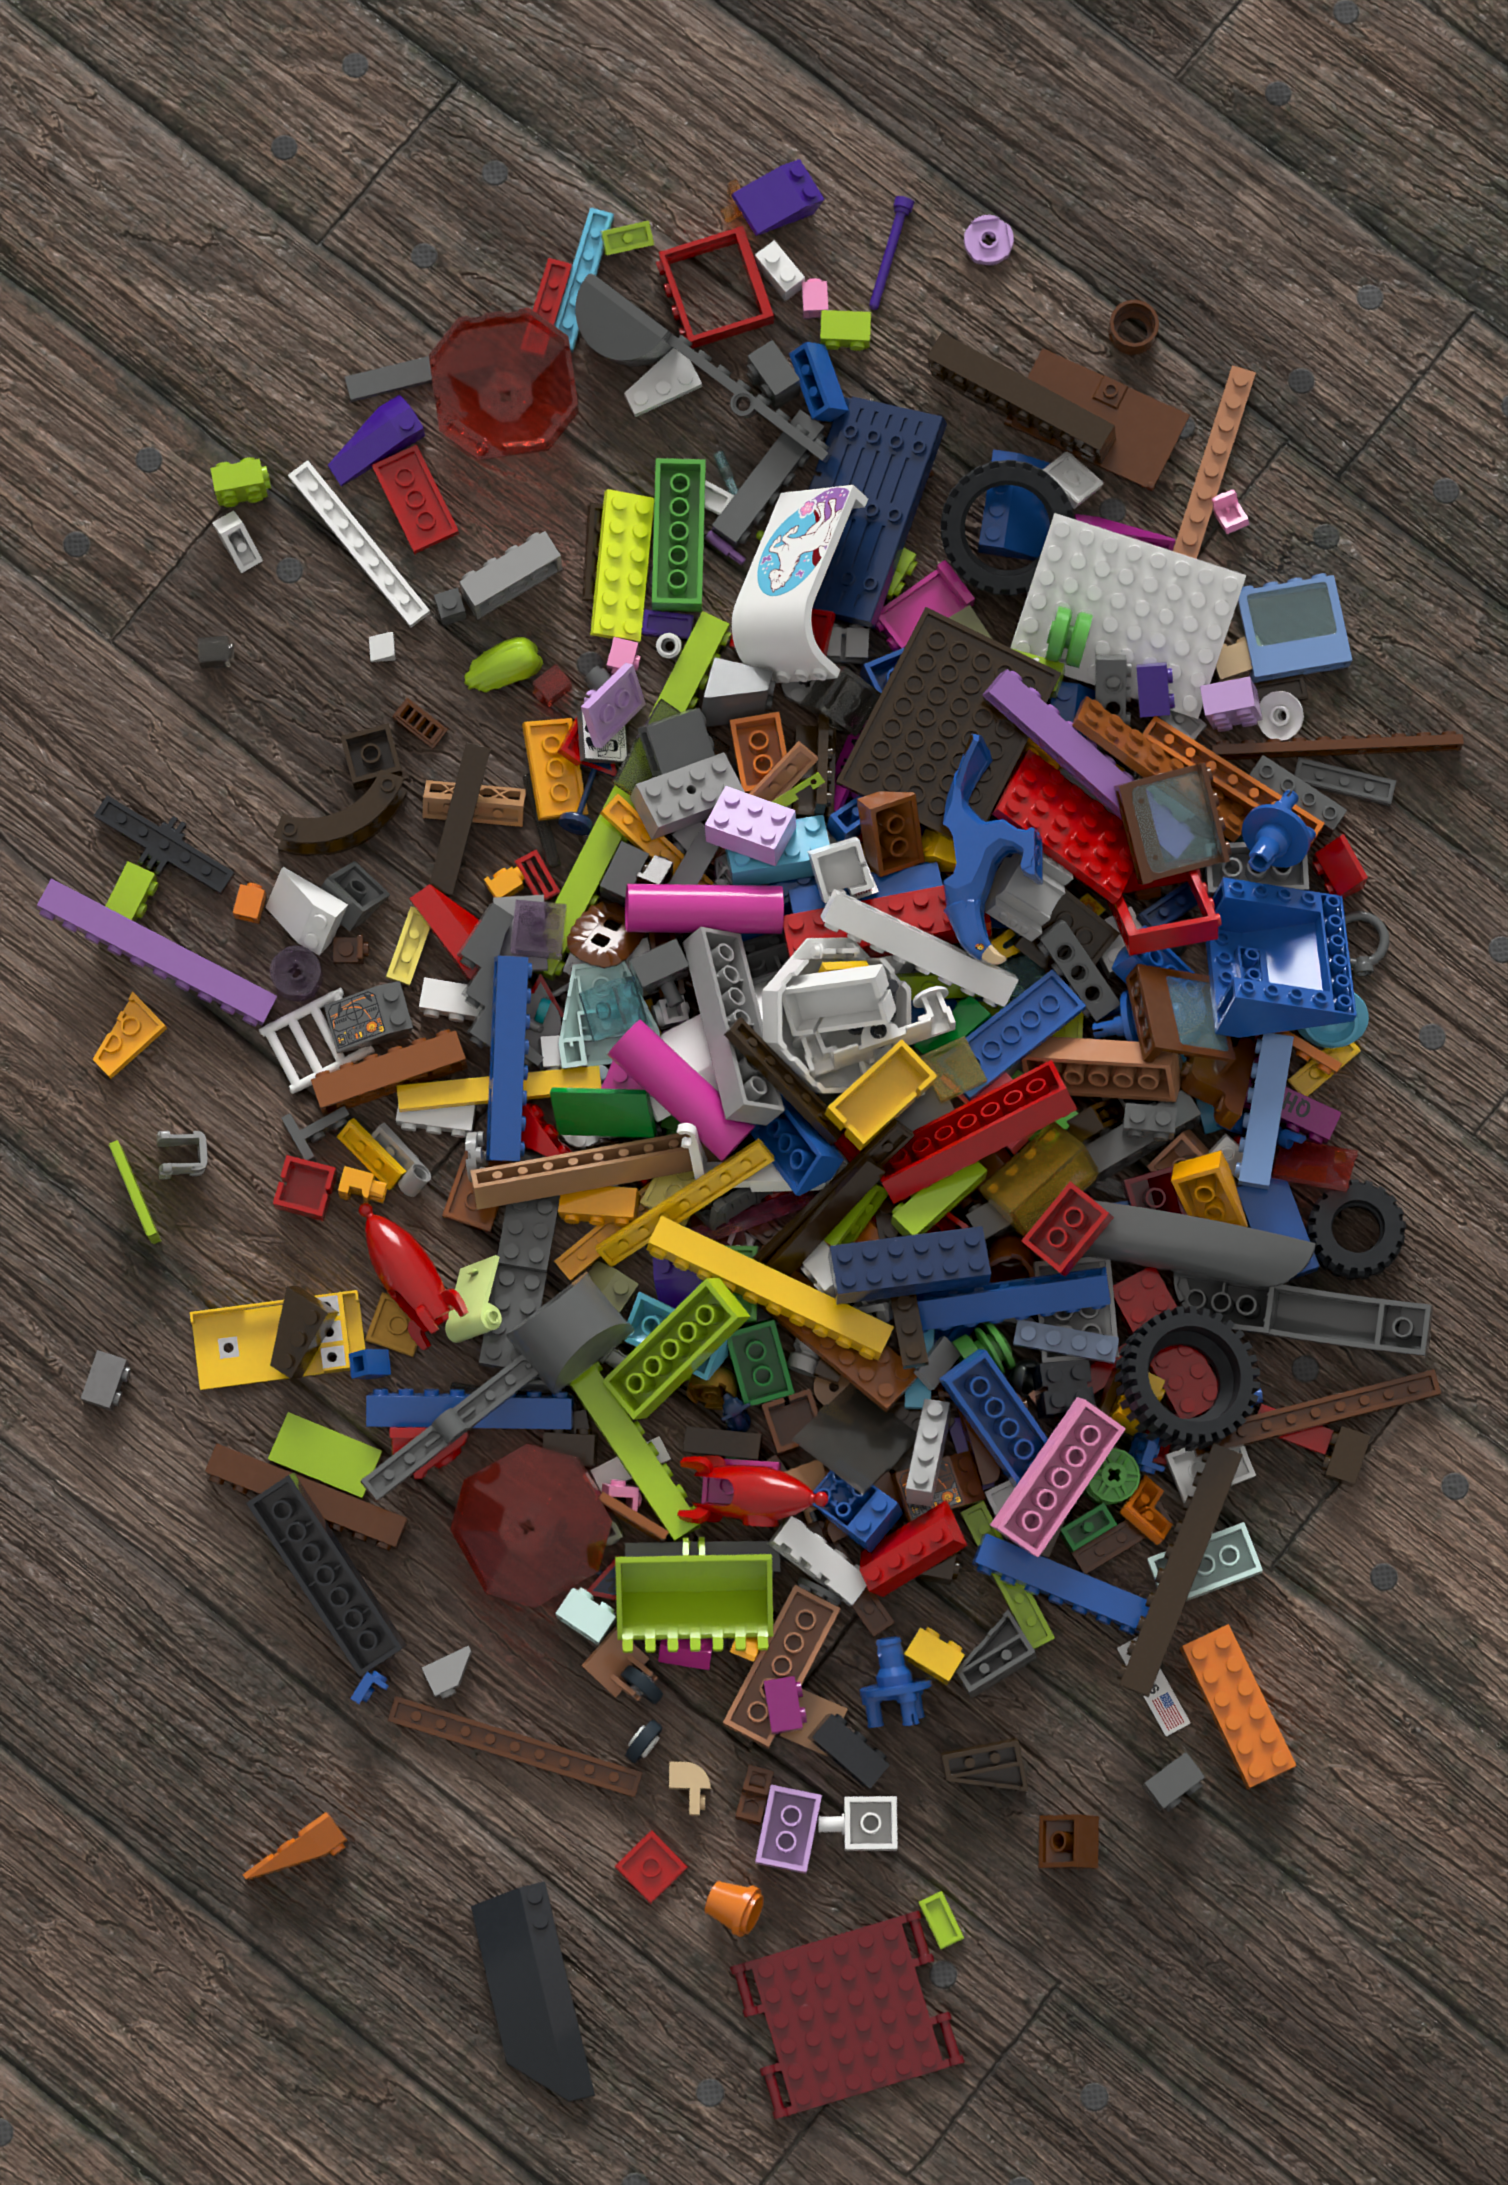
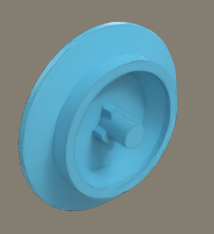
M1354 993L1357 1016L1353 1022L1297 1030L1308 1042L1320 1047L1339 1048L1347 1046L1358 1040L1365 1032L1369 1021L1368 1009L1364 1001Z

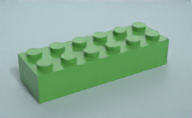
M656 458L652 610L702 612L706 459Z

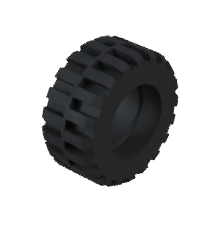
M1354 1179L1348 1183L1343 1181L1337 1183L1335 1187L1328 1188L1318 1198L1308 1216L1306 1231L1308 1232L1310 1242L1316 1244L1314 1253L1324 1270L1328 1268L1333 1272L1332 1275L1338 1278L1341 1275L1345 1276L1346 1280H1354L1355 1278L1364 1280L1369 1279L1372 1275L1376 1276L1382 1273L1385 1268L1393 1263L1401 1251L1406 1237L1404 1236L1406 1221H1403L1402 1217L1404 1212L1402 1207L1398 1208L1396 1204L1397 1199L1393 1194L1389 1196L1385 1192L1387 1189L1381 1185L1379 1188L1375 1187L1371 1181L1366 1180L1364 1183H1361L1358 1179ZM1357 1207L1364 1209L1377 1220L1380 1235L1377 1243L1370 1250L1363 1253H1354L1342 1248L1336 1242L1332 1233L1333 1221L1336 1215L1346 1208Z

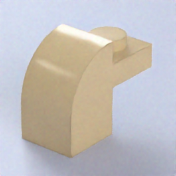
M669 1762V1790H690L689 1816H700V1810H705V1794H700V1790H711L706 1772L698 1765L690 1762Z

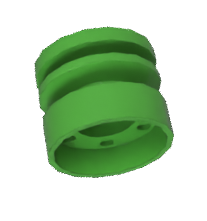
M989 1321L983 1323L987 1335L979 1327L974 1329L977 1341L974 1342L967 1334H964L951 1342L961 1354L958 1358L959 1362H962L976 1350L983 1349L988 1352L1002 1374L1005 1371L1001 1361L1009 1370L1016 1366L1007 1340L993 1323Z
M1112 1448L1083 1493L1093 1503L1099 1505L1104 1503L1106 1506L1115 1505L1127 1499L1138 1488L1140 1480L1138 1464L1126 1451ZM1114 1471L1116 1473L1115 1480L1109 1481L1107 1478L1110 1475L1109 1472Z

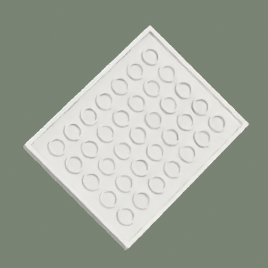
M1054 513L1010 648L1045 658L1052 621H1055L1059 606L1072 610L1073 614L1070 622L1072 626L1075 625L1077 614L1080 612L1093 614L1079 668L1066 664L1065 660L1068 649H1063L1061 659L1058 662L1065 664L1066 671L1064 675L1095 685L1096 655H1126L1127 662H1131V677H1126V687H1131V697L1139 700L1136 665L1167 662V669L1172 668L1173 683L1168 684L1169 693H1174L1175 708L1170 710L1198 719L1203 706L1200 686L1208 685L1211 682L1246 575ZM1110 677L1106 684L1112 688L1117 687L1120 684V679Z

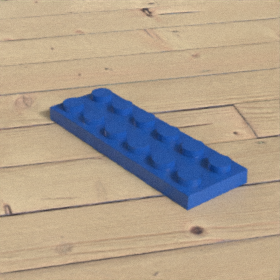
M1052 969L936 1061V1065L961 1093L971 1101L1084 1011L1086 1005Z

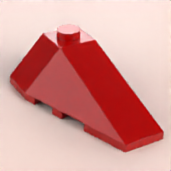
M429 884L409 898V900L467 981H469L477 971V968L474 967L472 970L460 962L462 958L457 956V953L479 919Z

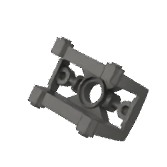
M750 1187L732 1188L706 1205L713 1206L711 1210L708 1209L703 1212L699 1210L694 1214L707 1227L715 1231L718 1226L723 1223H729V1219L748 1207L761 1203L760 1200L767 1195H772L773 1191L751 1192Z

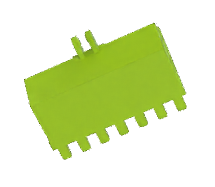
M689 1537L683 1538V1555L615 1557L617 1640H622L623 1653L633 1652V1640H645V1652L654 1653L656 1651V1639H668V1652L678 1651V1639H690V1651L699 1652L701 1650V1639L713 1638V1651H723V1638H735L736 1651H745L746 1638L757 1637L758 1650H768V1637H773L772 1554L705 1555V1537H699V1555H689L690 1541Z

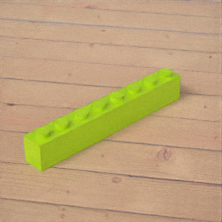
M597 1362L569 1385L636 1486L639 1487L640 1492L663 1527L669 1531L673 1542H678L701 1527L700 1524L681 1520L677 1516L679 1510H694L696 1508L694 1505L688 1506L684 1500L688 1497L680 1484L674 1485L670 1479L674 1476L666 1463L661 1465L656 1458L659 1452L652 1442L647 1444L642 1437L645 1431L637 1420L632 1422L628 1412L603 1383L602 1380L604 1378L600 1374L603 1368Z

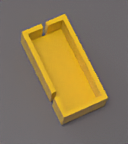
M901 1039L827 1107L825 1115L840 1131L845 1128L846 1132L844 1135L861 1151L894 1118L896 1119L915 1101L916 1097L919 1098L934 1084L937 1075Z

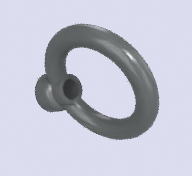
M1365 911L1344 914L1346 925L1354 921H1364L1371 924L1379 934V946L1370 957H1350V965L1354 970L1355 976L1371 975L1374 973L1373 966L1380 962L1388 951L1390 942L1388 930L1381 919L1374 914Z

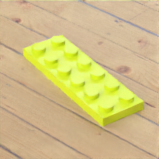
M610 489L604 492L590 635L609 639L617 637L637 643L641 641L655 498Z

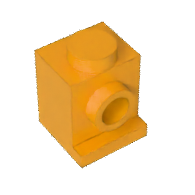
M511 867L508 870L503 868L493 875L494 879L490 880L489 877L484 879L486 887L494 898L512 897L524 889L522 881L525 878L518 867L514 869Z

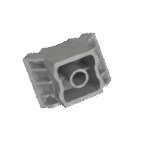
M1044 852L1043 885L1037 884L1024 876L1021 869L1023 856L1013 854L1011 858L1006 857L1000 865L985 903V913L1031 942L1042 934L1041 926L1051 919L1050 916L1061 896L1065 894L1064 886L1073 880L1071 872Z

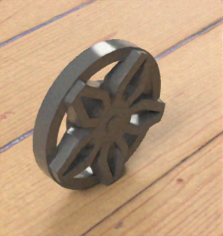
M799 1577L796 1582L797 1586L837 1607L842 1601L834 1593L807 1579Z

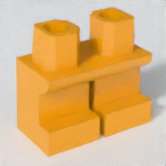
M344 1166L338 1188L339 1198L349 1201L350 1195L355 1194L363 1196L364 1203H370V1200L384 1203L387 1183L375 1181V1176L372 1173Z

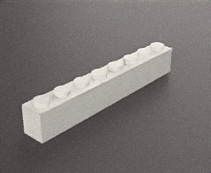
M836 889L833 890L821 914V918L825 922L824 926L830 930L838 932L841 929L848 933V938L858 943L864 940L871 944L870 948L883 954L884 951L893 954V959L902 964H906L908 961L916 965L915 969L923 974L929 975L930 972L939 976L938 980L944 984L951 986L952 983L961 986L960 990L973 997L976 993L984 997L983 1001L993 1007H997L998 1004L1005 1007L1018 982L1015 974L988 962L979 961L971 957L966 951Z

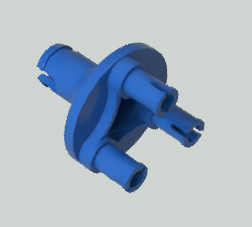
M1286 790L1279 801H1276L1274 804L1255 807L1246 816L1242 825V836L1247 848L1250 850L1249 856L1251 859L1248 861V864L1253 870L1263 872L1269 869L1270 865L1275 867H1291L1300 863L1307 855L1310 844L1316 837V833L1311 827L1306 826L1302 819L1292 811V808L1299 799L1294 791L1287 797L1290 794V790Z
M1126 990L1122 992L1118 999L1120 1005L1102 1017V1019L1119 1014L1121 1016H1116L1110 1021L1093 1023V1030L1103 1029V1031L1093 1033L1095 1039L1117 1035L1118 1037L1124 1036L1127 1041L1139 1042L1129 992ZM1173 1004L1177 1027H1182L1185 1025L1181 1004Z
M900 1637L881 1638L876 1642V1645H878L877 1654L880 1667L876 1675L877 1684L860 1689L862 1705H865L868 1728L884 1726L880 1703L884 1700H897V1703H900L903 1726H910L913 1723L915 1725L919 1724L918 1719L925 1717L921 1695L924 1694V1689L932 1686L931 1678H913L912 1671L905 1665Z

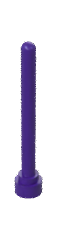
M896 196L893 204L896 215L869 303V307L872 310H876L879 307L905 216L912 212L915 203L912 199L904 196Z

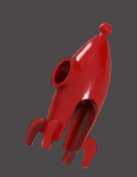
M362 1203L359 1206V1214L362 1217H366L367 1220L365 1233L371 1264L390 1297L394 1299L411 1319L408 1323L410 1336L422 1350H426L431 1347V1344L425 1332L429 1331L431 1334L439 1330L438 1326L444 1322L446 1324L449 1312L454 1309L460 1317L468 1314L466 1304L456 1290L445 1289L434 1263L424 1248L409 1232L385 1217L374 1215L372 1205Z
M721 1456L684 1457L680 1461L681 1467L697 1470L694 1476L727 1479L734 1488L733 1500L730 1504L714 1502L693 1503L696 1509L679 1510L677 1516L686 1522L700 1524L707 1521L715 1523L721 1521L723 1517L743 1520V1525L778 1527L779 1520L796 1515L808 1509L813 1503L819 1507H824L829 1500L825 1492L820 1491L814 1494L802 1481L783 1471L762 1466L727 1465Z

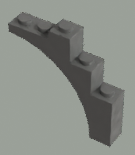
M495 903L489 904L457 953V956L462 958L460 962L472 970L474 967L477 968L462 995L466 997L465 1002L473 1008L478 1009L479 1006L482 1008L466 1032L471 1037L469 1041L479 1048L491 1046L494 957L500 956L505 934L514 918L513 915ZM529 1046L528 1055H524V1065H527L528 1068L531 1065L537 1067L544 1057Z

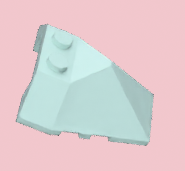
M625 961L618 966L605 969L591 966L587 963L572 966L558 1043L562 1069L611 1065L613 1060L607 1054L620 1038L640 1019L660 1037L659 1028Z

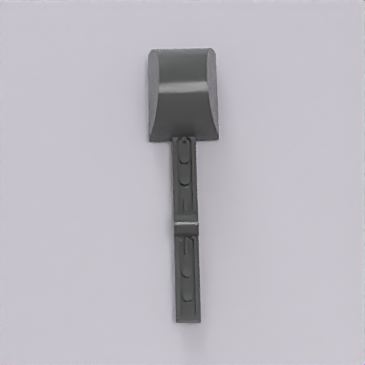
M588 274L583 280L576 298V320L583 338L596 352L622 366L642 367L660 361L670 350L675 348L734 393L730 405L735 414L741 418L748 419L759 412L823 462L827 463L832 455L827 452L829 447L818 438L815 442L808 438L809 431L800 424L794 427L787 422L790 417L780 409L776 412L770 409L768 406L771 402L760 394L754 397L749 393L750 386L740 379L736 383L729 378L731 375L729 370L721 364L717 368L710 363L712 358L701 349L698 353L690 347L693 343L684 336L680 335L679 338L674 336L594 274ZM745 398L749 399V409L740 411V401Z
M585 1272L506 1334L507 1339L521 1354L517 1359L453 1409L450 1408L438 1416L430 1427L361 1480V1484L374 1500L378 1502L536 1377L539 1376L550 1391L556 1395L635 1332L633 1326L625 1321L591 1280L589 1273Z

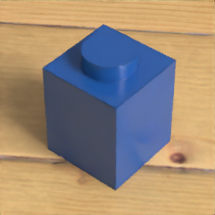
M364 1349L349 1354L351 1379H378L391 1375L389 1350Z

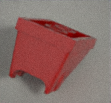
M390 1427L392 1455L428 1427ZM470 1430L413 1474L414 1479L425 1477L427 1471L433 1466L439 1469L455 1460L462 1453L461 1447L468 1442Z

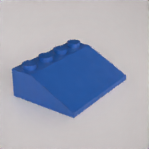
M993 449L992 461L1014 460L1026 462L1042 470L1051 464L1020 453ZM1001 485L987 490L978 553L1030 561L1038 558L1042 553L1050 528L1049 516L1041 500L1029 490L1014 485Z

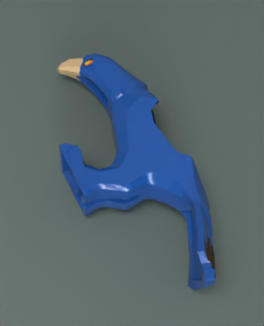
M971 734L959 768L951 783L945 805L943 824L950 829L953 835L957 863L954 873L944 880L946 908L943 911L947 915L962 948L971 957L996 965L1004 963L1006 957L1001 955L991 944L984 918L985 903L990 893L995 873L999 864L1010 853L1020 854L1023 856L1021 869L1024 876L1037 884L1043 885L1042 836L1037 832L1036 828H1029L1027 830L1017 829L1004 819L985 822L969 805V798L992 762L991 753L986 746L984 738L981 735Z

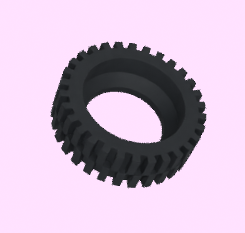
M1180 1306L1172 1311L1168 1309L1159 1315L1157 1314L1135 1330L1134 1334L1126 1340L1125 1343L1127 1345L1121 1348L1119 1353L1123 1357L1116 1363V1368L1122 1369L1115 1374V1382H1122V1385L1116 1389L1117 1396L1125 1395L1126 1399L1120 1402L1122 1410L1130 1408L1131 1413L1126 1416L1130 1422L1137 1419L1140 1423L1135 1429L1139 1433L1147 1429L1149 1431L1146 1436L1148 1440L1153 1441L1159 1437V1446L1165 1448L1172 1443L1171 1450L1179 1451L1183 1447H1185V1451H1193L1197 1447L1201 1450L1210 1445L1212 1446L1213 1443H1218L1247 1421L1245 1418L1250 1416L1254 1410L1251 1406L1257 1403L1258 1396L1253 1393L1260 1389V1382L1253 1380L1260 1376V1369H1252V1365L1258 1360L1256 1354L1248 1356L1247 1353L1248 1350L1253 1348L1249 1341L1242 1344L1240 1338L1245 1334L1241 1330L1236 1333L1231 1331L1235 1325L1232 1321L1228 1320L1222 1324L1221 1319L1223 1315L1215 1313L1209 1317L1210 1309L1207 1308L1197 1312V1306H1189L1185 1310L1183 1306ZM1175 1345L1187 1346L1199 1351L1209 1360L1217 1376L1218 1392L1214 1404L1204 1415L1191 1419L1179 1418L1169 1412L1158 1401L1150 1385L1148 1369L1152 1359L1160 1350Z

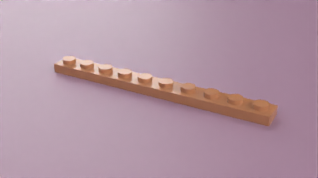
M1232 365L1173 549L1174 552L1197 559L1213 509L1212 499L1218 494L1256 372Z

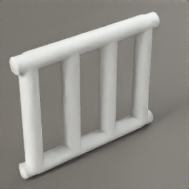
M342 988L334 990L259 1029L260 1034L268 1039L291 1084L289 1087L292 1094L311 1086V1079L315 1078L317 1073L329 1070L330 1073L340 1070L339 1066L349 1062L356 1063L375 1052L374 1048L369 1046L360 1048L347 1056L343 1052L337 1054L330 1027L320 1009L326 1004L342 999L344 996ZM309 1014H312L336 1062L322 1068L298 1022L299 1019ZM289 1025L313 1071L312 1074L302 1079H299L275 1033Z

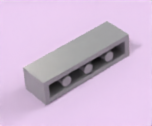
M924 1399L906 1485V1501L909 1504L929 1507L933 1505L951 1418L950 1402Z

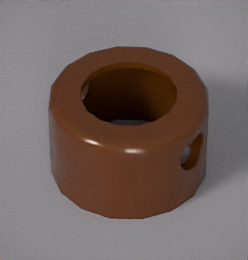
M1135 299L1119 304L1112 312L1108 333L1111 343L1124 354L1138 355L1146 352L1156 340L1159 328L1158 315L1153 307L1144 301ZM1127 319L1140 320L1147 328L1146 339L1139 343L1124 341L1118 335L1121 323Z

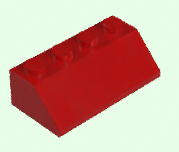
M943 1501L883 1538L871 1553L866 1549L861 1552L859 1570L869 1592L884 1597L967 1546L948 1501Z

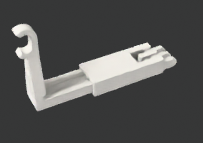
M690 1123L678 1125V1134H688L690 1136L682 1139L681 1147L689 1148L695 1180L722 1163L707 1162L697 1128ZM845 1161L842 1162L832 1179L847 1165ZM772 1163L734 1187H750L751 1192L792 1191ZM831 1180L815 1187L812 1190H822Z

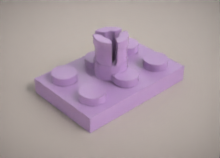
M625 663L597 691H588L586 695L590 698H584V704L581 706L593 746L602 748L646 705L633 664Z

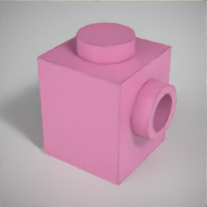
M614 637L607 661V672H611V675H613L625 663L633 664L635 671H638L641 656H637L639 650L638 643Z

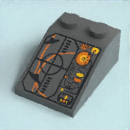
M400 981L375 986L324 1005L337 1054L411 1036L413 1026Z

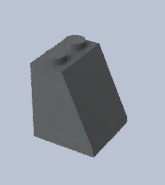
M714 657L702 705V713L707 721L706 727L730 724L732 719L762 715L766 713V710L771 711L776 681H772L773 670Z

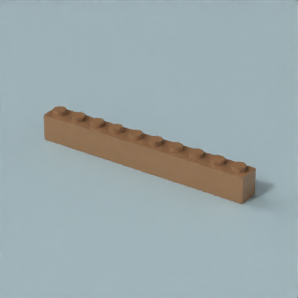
M677 1133L470 1170L477 1210L693 1171L689 1148L681 1147L682 1139L690 1136ZM702 1144L707 1162H722Z

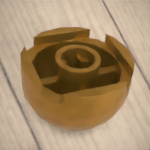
M721 1364L709 1380L702 1379L693 1374L689 1380L686 1393L688 1398L696 1404L699 1400L707 1403L705 1408L723 1410L724 1394L729 1393L732 1397L738 1398L739 1386L737 1378L732 1371L726 1368L724 1364Z

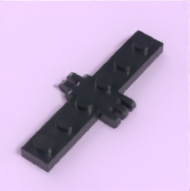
M108 795L94 814L95 819L145 848L137 864L143 866L147 859H150L146 869L152 871L154 866L158 864L154 872L157 876L162 874L169 863L222 895L235 875L232 870L184 842L183 840L186 835L183 831L187 823L182 821L177 829L174 828L178 822V818L175 816L171 818L168 824L163 822L159 827Z

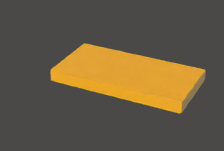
M572 718L529 721L522 724L538 821L559 819L564 812H577L584 792L580 765H574L557 752L573 724ZM587 803L583 812L585 816L588 815Z

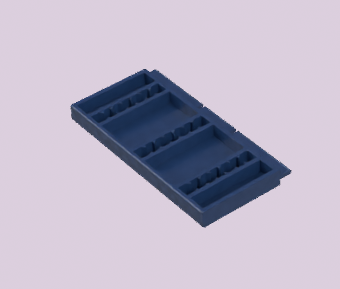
M852 396V399L844 397L848 411L833 420L825 444L829 447L827 452L832 456L827 463L819 459L815 472L821 473V477L814 475L808 490L854 485L868 498L865 507L851 510L812 609L832 611L836 614V620L875 629L947 422L942 416Z

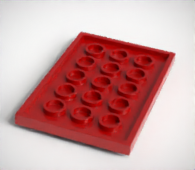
M1028 749L1021 758L992 815L999 820L1004 819L1017 829L1027 830L1029 828H1036L1037 832L1042 836L1043 852L1062 865L1112 904H1115L1119 900L1134 870L1122 820L1115 814H1111L1104 808V805L1096 799L1093 800L1081 788L1066 779L1059 770Z

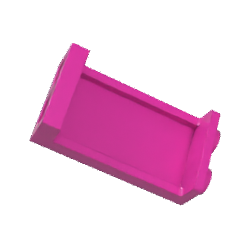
M944 560L937 565V569L885 605L881 610L875 628L879 633L882 631L888 637L886 641L889 647L895 652L906 646L925 607L949 618L968 605L974 606L975 598L948 562Z

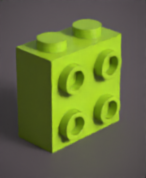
M249 457L240 460V463L230 464L229 462H222L216 464V467L210 468L219 506L234 507L239 504L238 502L244 501L256 503L268 497L267 489L271 488L267 467L261 466L260 459L255 460V458Z

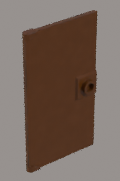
M1042 348L1027 378L1115 425L1116 440L1102 464L1096 461L1091 463L1081 456L1082 453L1076 450L1071 452L1060 445V441L1054 438L1051 440L1044 438L1038 433L1039 430L1036 428L1022 426L1017 422V418L1011 414L1006 418L1004 425L1064 452H1069L1077 458L1149 491H1153L1190 415Z

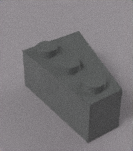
M1009 1610L1003 1614V1617L995 1627L987 1633L984 1640L978 1647L976 1646L956 1670L957 1678L970 1699L1037 1659L1035 1650Z

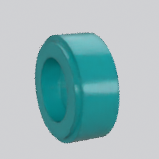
M544 997L541 998L534 1021L543 1024L551 1000Z

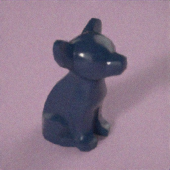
M729 1393L724 1394L722 1422L726 1421L728 1431L747 1432L751 1426L749 1414L744 1410L751 1406L750 1402L743 1404L737 1397H732Z

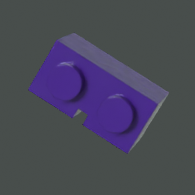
M1167 662L1137 664L1140 717L1170 715V709L1175 708L1174 693H1169L1168 684L1173 683L1172 668L1167 669Z

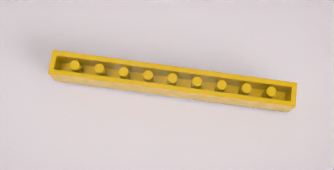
M661 1216L648 1242L646 1250L650 1251L653 1257L660 1260L665 1258L673 1262V1265L680 1270L687 1271L688 1269L696 1273V1276L703 1281L706 1278H720L731 1293L736 1292L742 1295L745 1301L751 1304L759 1303L774 1315L782 1314L797 1326L805 1325L813 1329L812 1331L820 1337L826 1338L828 1336L836 1340V1343L843 1348L849 1349L851 1347L859 1351V1354L866 1359L873 1360L874 1358L879 1360L894 1326L850 1305H836L835 1298Z

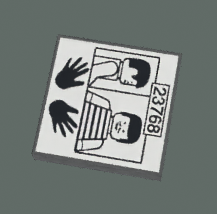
M582 710L577 712L580 761L624 765L628 760L626 725L602 748L594 747Z

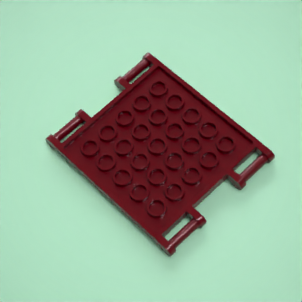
M920 1911L911 1912L730 1967L731 1974L735 1975L744 2010L742 2011L744 2018L765 2012L779 2063L759 2069L761 2076L765 2077L774 2112H772L774 2120L965 2062L963 2055L959 2054L950 2024L952 2019L950 2012L929 2017L915 1967L934 1961L933 1954L929 1953L919 1920L921 1918ZM908 1922L910 1923L920 1956L915 1959L911 1957L902 1924ZM752 1969L762 2002L761 2005L754 2006L744 1971ZM940 2023L950 2059L942 2060L932 2025ZM778 2071H782L792 2106L784 2108L774 2074Z

